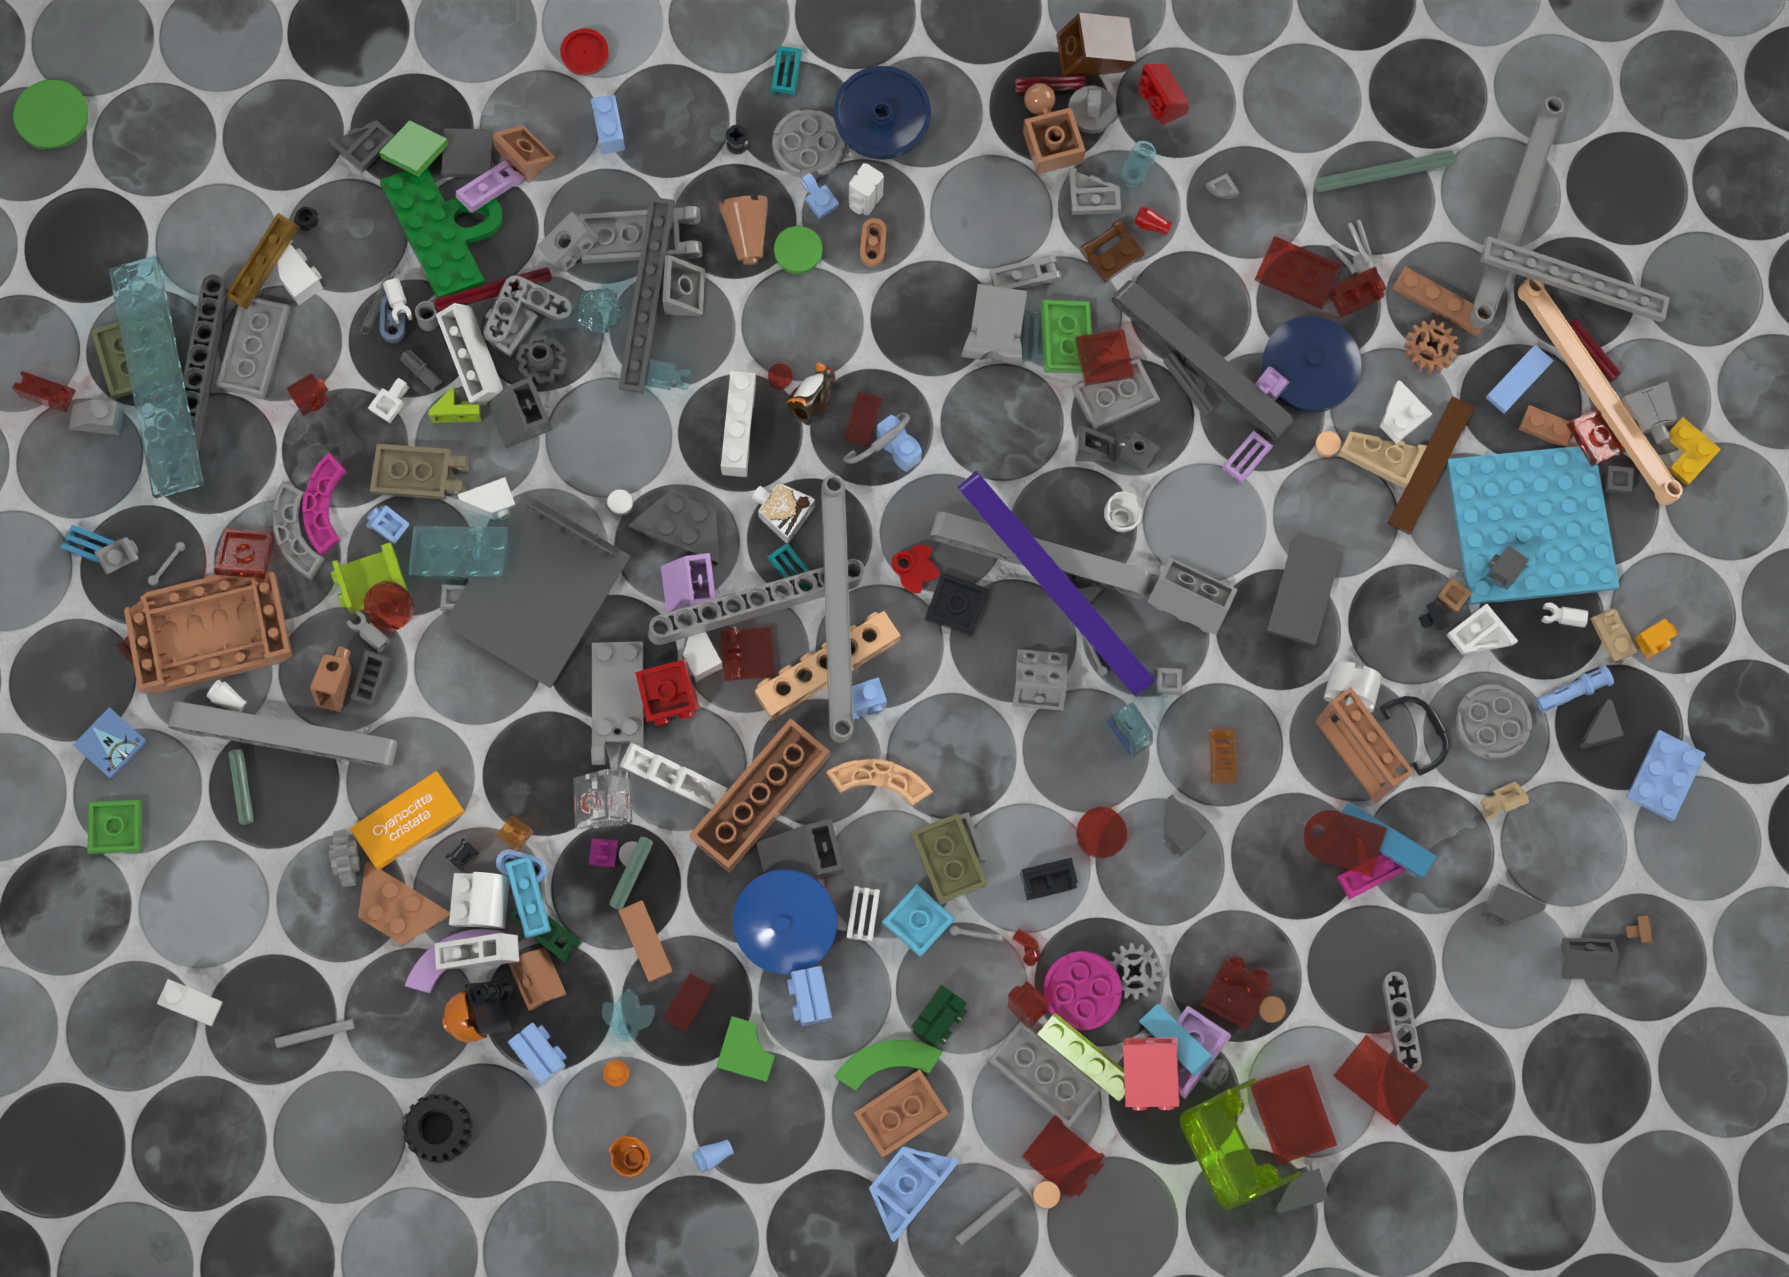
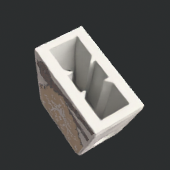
M779 483L772 492L759 486L752 496V499L762 505L758 511L759 518L786 543H790L815 508L814 498Z

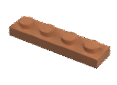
M1405 266L1392 290L1476 337L1479 336L1483 328H1475L1469 321L1473 306L1471 302ZM1478 313L1482 319H1485L1483 314Z

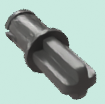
M407 350L402 354L400 360L414 373V378L420 379L432 392L438 391L443 386L444 380L430 369L429 363H424L411 350Z

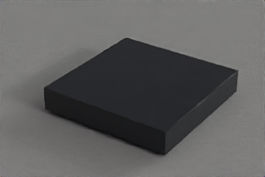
M942 572L925 620L972 637L989 589Z

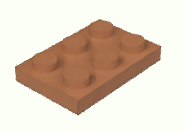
M918 1070L853 1113L881 1158L889 1155L949 1115L921 1070Z

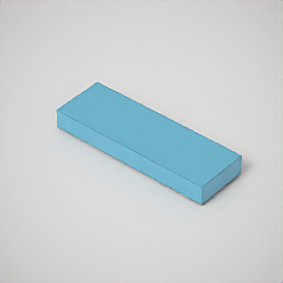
M531 856L505 863L525 938L528 939L551 932Z
M1158 1003L1139 1021L1154 1038L1178 1037L1177 1059L1193 1076L1199 1073L1213 1059L1212 1055Z

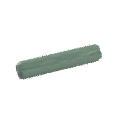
M236 749L229 752L238 821L241 825H247L254 821L244 752L241 749Z
M640 837L610 900L611 907L618 910L623 909L653 845L652 840Z

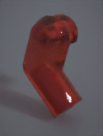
M1018 928L1012 939L1024 947L1025 956L1023 957V962L1028 966H1034L1041 957L1038 941Z

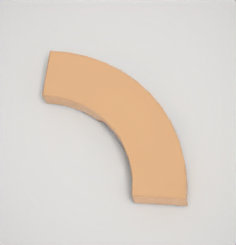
M852 760L826 771L827 776L840 794L859 786H880L897 793L913 807L933 793L927 783L914 772L886 760Z

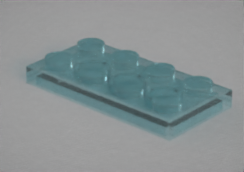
M414 526L408 575L412 578L506 579L511 529L508 527Z

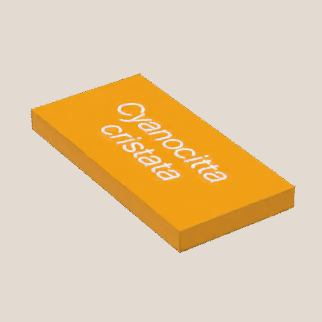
M435 771L349 829L377 871H379L463 815L465 811L439 773Z

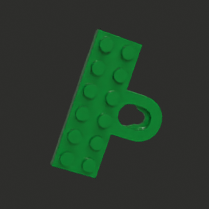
M428 168L419 177L404 171L381 179L380 185L436 298L485 285L484 278L467 245L489 238L500 229L502 225V209L499 202L494 198L473 213H482L485 216L484 221L476 226L464 228L456 224L455 218L461 213L471 212L457 198L447 202L444 201Z

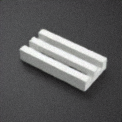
M854 886L847 931L848 939L872 942L880 890ZM858 894H864L858 934H853ZM872 895L874 898L868 936L863 935L868 897Z

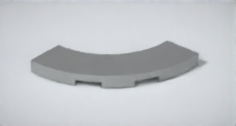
M282 481L273 505V530L275 538L288 562L300 574L312 581L325 559L308 546L301 533L299 514L305 492Z

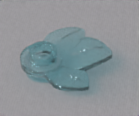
M631 989L627 990L619 998L617 1005L605 1002L602 1008L604 1021L612 1027L614 1036L621 1042L634 1040L639 1030L647 1028L652 1023L655 1014L654 1005H643L640 1007V1002ZM626 1024L631 1027L630 1032L623 1034L621 1027Z

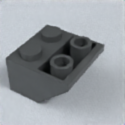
M531 377L507 386L487 403L505 448L552 431L550 421Z

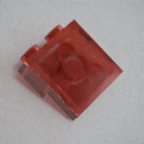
M1232 955L1231 958L1225 956L1201 1002V1006L1247 1030L1268 993L1272 980L1268 979L1270 975L1266 971L1257 967L1253 971L1246 967V961L1235 955Z

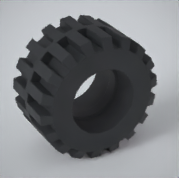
M429 1094L426 1098H419L415 1105L412 1104L409 1107L411 1109L410 1112L404 1116L406 1120L405 1125L402 1124V1131L405 1133V1136H403L404 1141L416 1156L426 1161L435 1163L449 1162L455 1156L459 1157L462 1154L461 1151L470 1144L468 1141L469 1138H472L473 1134L471 1131L473 1122L470 1120V1114L463 1104L445 1094ZM435 1113L448 1115L453 1124L450 1137L441 1144L428 1142L423 1134L426 1120Z

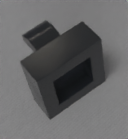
M1436 601L1426 605L1429 613L1418 617L1424 628L1435 624L1438 630L1448 627L1447 621Z

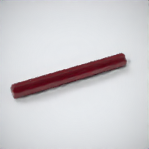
M548 267L517 275L537 285L549 282L552 278ZM506 279L436 298L433 302L434 308L439 313L454 303L469 305L497 297ZM514 282L512 285L509 284L512 287L511 292L521 290L517 287V282Z

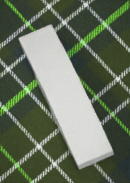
M630 743L620 764V767L709 809L716 805L728 789L634 743Z

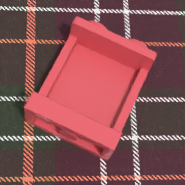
M1178 1037L1124 1039L1126 1107H1132L1133 1110H1146L1148 1107L1172 1110L1174 1107H1179Z

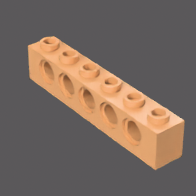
M885 611L879 614L874 612L864 619L865 623L858 627L856 625L850 627L851 646L855 649V652L851 655L852 671L900 642L901 635ZM871 632L877 638L873 642H866L862 638L863 635ZM826 642L821 646L823 649L815 654L813 651L805 654L797 665L793 667L788 665L778 672L779 676L772 680L767 678L757 685L758 689L755 690V696L771 721L828 687L827 669L820 666V662L823 659H827ZM802 672H808L812 675V679L808 682H802L798 679V676ZM782 685H786L791 689L790 693L784 696L779 695L776 690Z

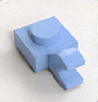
M810 173L802 178V185L809 193L805 197V201L819 220L839 207V202L826 184L819 188Z

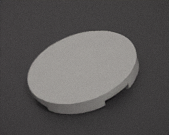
M799 109L789 113L778 123L774 130L772 148L777 163L785 172L801 179L810 173L816 179L831 173L839 165L844 155L845 143L840 138L835 127L834 118L821 110L800 111Z
M1487 684L1476 687L1463 697L1455 712L1454 725L1460 742L1469 752L1486 760H1502L1513 756L1523 748L1532 730V717L1528 705L1520 695L1501 685Z

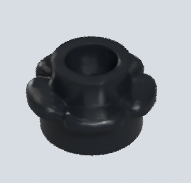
M302 207L296 212L294 222L300 226L301 230L308 231L318 225V213L312 208Z

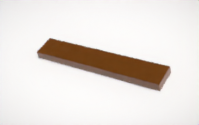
M1453 396L1451 397L1407 487L1404 489L1387 523L1388 525L1408 535L1411 534L1475 407Z

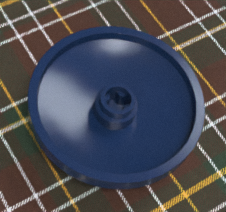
M873 66L862 69L850 76L840 87L836 95L834 123L837 132L849 148L862 156L880 160L903 156L918 146L929 128L931 117L929 97L921 83L911 74L901 69L890 66Z
M1305 316L1284 323L1271 335L1262 356L1263 373L1270 366L1290 382L1277 399L1288 407L1302 412H1323L1339 406L1352 394L1361 374V356L1352 336L1339 324L1322 317Z

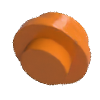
M620 1060L610 1061L604 1067L603 1077L610 1086H622L629 1079V1068Z

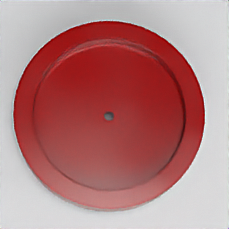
M582 28L570 32L564 38L560 47V55L564 66L570 72L580 76H588L599 72L606 65L609 58L607 41L599 32Z

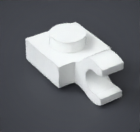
M398 378L389 392L383 388L380 390L368 409L390 424L403 407L404 403L400 398L406 394L409 386Z

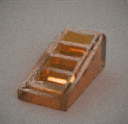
M1209 729L1210 783L1234 784L1236 782L1235 729ZM1215 740H1229L1230 743H1215ZM1215 750H1230V753L1216 752ZM1216 760H1230V763H1216Z

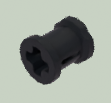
M732 125L726 131V146L730 153L739 155L748 148L747 131L741 125Z
M464 838L460 840L461 844L451 854L445 856L461 872L464 870L463 866L474 855L477 856L479 854Z

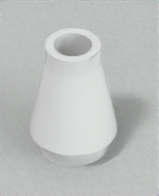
M217 680L206 696L211 699V703L236 712H241L247 704L226 681L221 682Z

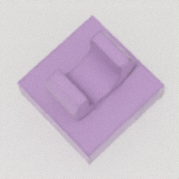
M1269 366L1255 385L1275 401L1290 382Z

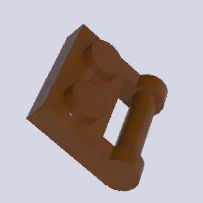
M1120 220L1112 223L1110 229L1089 244L1084 243L1079 247L1081 254L1105 283L1135 263L1145 253ZM1116 235L1119 236L1121 240L1096 257L1094 254L1095 250Z

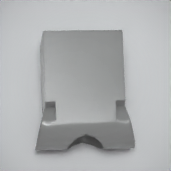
M978 284L971 332L966 340L961 357L979 360L993 358L1001 363L1022 366L1020 335L1027 291Z

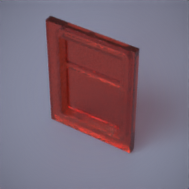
M1309 1065L1294 1070L1290 1069L1287 1072L1266 1077L1263 1080L1249 1084L1277 1165L1304 1156L1308 1157L1310 1154L1337 1146Z

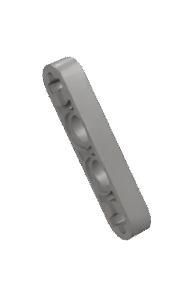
M1391 972L1384 977L1382 989L1397 1068L1402 1073L1411 1074L1421 1067L1422 1058L1408 982L1402 973ZM1392 977H1395L1396 981L1401 982V986L1397 987L1398 995L1403 993L1404 998L1390 999V996L1395 995L1394 987H1389L1388 985L1392 981ZM1397 1002L1404 1004L1406 1007V1014L1403 1017L1396 1016L1392 1011L1393 1005ZM1405 1028L1410 1032L1411 1039L1408 1043L1399 1041L1397 1037L1399 1029ZM1413 1045L1414 1050L1411 1049L1408 1053L1410 1059H1415V1064L1411 1065V1069H1409L1408 1065H1403L1402 1062L1407 1057L1406 1050L1400 1052L1399 1048Z

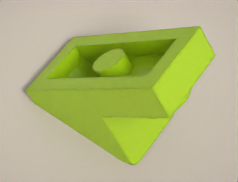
M452 387L429 410V417L432 423L482 422V411L479 404H472L469 401L461 402L460 405H457V393L455 388Z

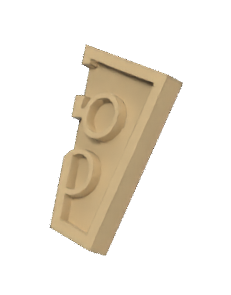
M1350 432L1338 456L1405 489L1427 446L1419 444L1418 446L1406 445L1403 441L1396 444L1395 442L1381 440L1377 436Z

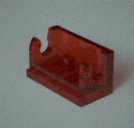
M1376 267L1332 287L1328 296L1341 318L1384 298L1383 290L1386 287Z
M25 371L20 372V375L23 377L21 384L15 382L13 385V390L19 397L64 413L67 412L76 392L75 389Z

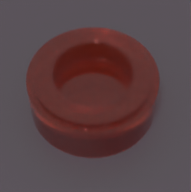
M778 363L769 369L768 381L773 388L782 390L791 385L793 373L789 366Z

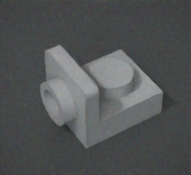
M128 537L120 538L94 552L106 574L139 559L137 553H139L134 541L129 540Z

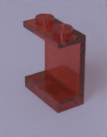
M1054 1115L1021 1156V1159L1049 1182L1054 1183L1068 1198H1072L1074 1194L1079 1197L1088 1186L1085 1182L1090 1174L1096 1176L1104 1166L1101 1160L1105 1155L1095 1151L1062 1124L1063 1121L1059 1117Z

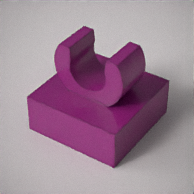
M592 838L589 865L616 868L618 841Z

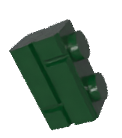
M941 984L910 1029L935 1048L939 1043L944 1045L952 1034L949 1028L954 1022L959 1024L968 1011L964 1009L967 1003Z

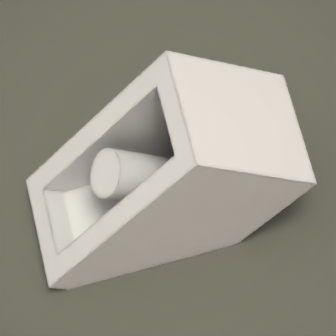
M505 477L458 494L463 507L493 520L508 519L516 506Z
M706 632L688 637L683 657L687 662L690 677L693 676L695 682L723 669L722 662Z
M169 979L157 1002L162 1007L209 1026L213 1025L223 1003Z

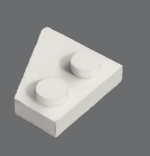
M1399 380L1393 387V393L1388 401L1386 413L1382 418L1380 427L1398 444L1428 420L1432 413Z
M1485 604L1446 635L1462 655L1513 646L1518 642L1488 604Z

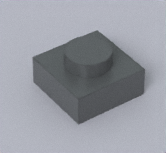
M1608 465L1606 468L1605 492L1630 495L1633 486V468Z

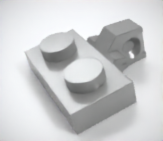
M520 305L506 338L500 343L493 344L489 342V344L511 358L537 321L538 315ZM491 308L489 309V311H488L487 314L485 315L486 321L488 320L489 315H490V313H491V311H492ZM512 310L510 311L509 314L506 313V312H504L502 315H503V316H509V315L511 314ZM498 320L497 325L492 329L495 332L493 337L502 334L498 330L503 321Z

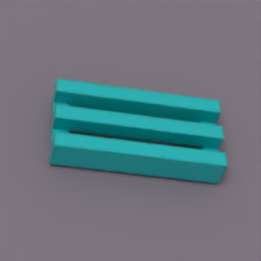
M778 46L771 93L776 94V92H780V95L787 93L795 97L802 49ZM782 53H787L782 86H777ZM792 54H796L791 87H787Z
M788 542L767 557L782 579L789 576L775 559L776 557L780 558L793 576L798 575V572L783 554L785 551H787L803 573L809 571ZM800 584L802 591L806 592L810 589L808 585Z

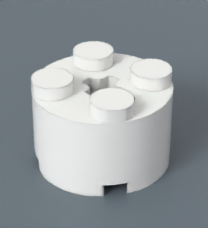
M1334 663L1330 671L1324 700L1330 702L1352 687L1369 712H1373L1381 684V674L1366 666L1363 667V670L1355 668L1356 663ZM1349 697L1345 703L1348 706L1354 701Z

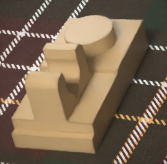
M1613 608L1591 618L1612 664L1638 652L1617 610Z

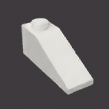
M498 933L435 943L436 970L499 965L519 961L518 935Z

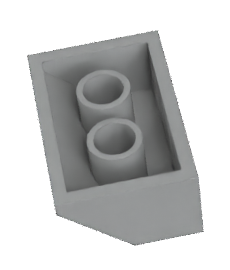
M1169 557L1147 603L1153 605L1157 610L1166 611L1176 616L1180 621L1189 622L1199 627L1203 632L1216 635L1238 589Z

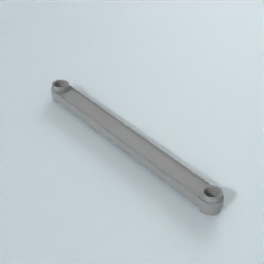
M1552 96L1547 98L1539 108L1495 239L1516 246L1519 244L1563 113L1564 104L1558 97ZM1486 264L1469 316L1470 324L1478 329L1485 328L1492 322L1509 271ZM1478 313L1483 314L1485 319H1482Z
M833 474L826 477L821 486L830 736L835 742L843 743L851 738L854 730L844 481L840 476ZM834 484L839 490L832 491L827 485ZM843 726L847 729L848 733L841 735L837 733L835 727Z

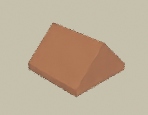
M524 125L496 132L492 136L496 151L505 160H508L516 171L521 172L528 183L556 159Z

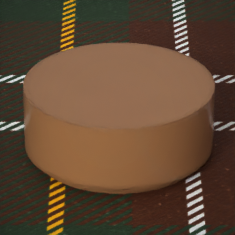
M1269 996L1261 1001L1258 1012L1261 1019L1265 1022L1276 1023L1284 1017L1286 1008L1280 998Z

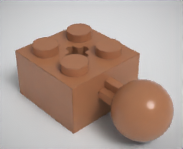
M1042 83L1029 87L1025 93L1024 102L1027 109L1038 116L1024 120L1023 134L1036 174L1083 163L1085 148L1072 108L1051 112L1055 104L1053 90L1048 85Z

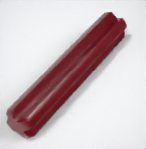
M1085 75L1016 78L1015 91L1018 93L1026 92L1029 87L1037 83L1046 84L1053 91L1078 90L1086 86Z
M1577 319L1571 321L1569 325L1600 371L1611 382L1621 375L1618 367Z

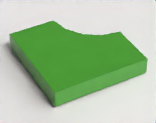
M731 1017L717 1068L763 1082L768 1081L775 1057L765 1052L760 1046L756 1036L757 1023Z

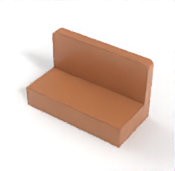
M546 948L523 953L519 956L518 962L508 963L529 1011L537 1009L550 1000L566 995Z

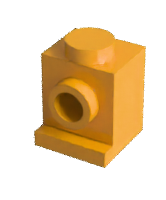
M1665 618L1640 633L1634 641L1647 660H1649L1658 652L1660 653L1672 645L1670 640L1676 637L1678 632L1675 626L1668 623Z

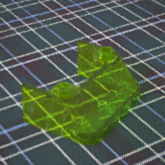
M1255 1078L1183 1112L1180 1116L1181 1128L1215 1199L1226 1210L1240 1206L1302 1176L1301 1172L1298 1171L1281 1179L1273 1165L1264 1163L1257 1166L1234 1119L1244 1111V1101L1239 1091L1257 1083Z

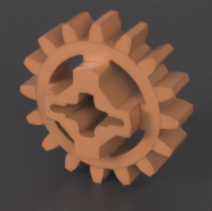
M1432 320L1429 325L1422 321L1420 328L1414 325L1411 330L1412 333L1408 332L1406 336L1408 341L1405 342L1403 347L1409 349L1405 357H1412L1413 360L1410 365L1413 366L1417 363L1419 365L1418 371L1427 368L1428 374H1431L1433 368H1435L1440 373L1443 366L1448 369L1451 361L1456 359L1457 355L1455 352H1457L1459 346L1454 343L1458 338L1457 336H1450L1452 328L1443 329V322L1436 326L1435 320ZM1421 336V342L1416 345V339ZM1447 348L1446 355L1442 358V351Z

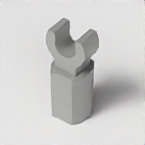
M357 611L356 614L361 618V622L354 625L348 620L349 628L352 631L360 632V637L378 653L382 652L389 645L390 639L372 623L368 624L365 615Z

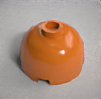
M467 990L459 992L449 999L445 1006L444 1018L442 1020L446 1032L450 1033L458 1041L465 1043L477 1042L487 1038L486 1035H489L479 1034L474 1022L475 1017L472 1007L467 998Z

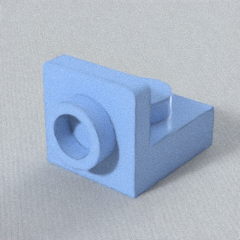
M386 505L379 508L375 507L367 517L369 522L366 524L369 529H374L392 544L397 542L409 526L406 520Z

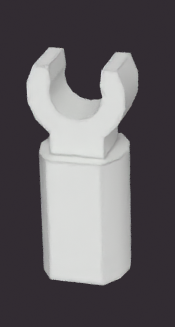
M394 278L385 281L383 286L390 307L393 308L392 316L395 323H400L398 319L400 313H406L408 319L411 320L412 313L408 306H405L407 301L400 280Z
M1545 603L1543 605V609L1552 612L1551 617L1543 616L1541 621L1549 624L1558 621L1559 624L1585 627L1587 624V610L1568 607L1558 608L1553 603Z

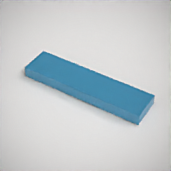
M1351 802L1347 803L1335 821L1336 826L1421 879L1425 877L1437 859V856Z

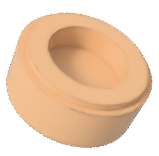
M1331 431L1321 433L1315 442L1317 453L1327 458L1335 456L1341 447L1339 436Z
M1044 1181L1035 1187L1033 1198L1039 1207L1049 1209L1059 1202L1060 1191L1054 1183Z

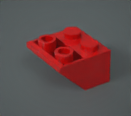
M1144 65L1140 76L1138 93L1143 100L1146 99L1152 117L1155 120L1158 119L1161 126L1187 114L1190 103L1167 65Z

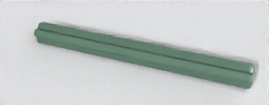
M1447 151L1315 179L1314 185L1317 192H1324L1451 166L1456 162L1455 154L1453 151Z

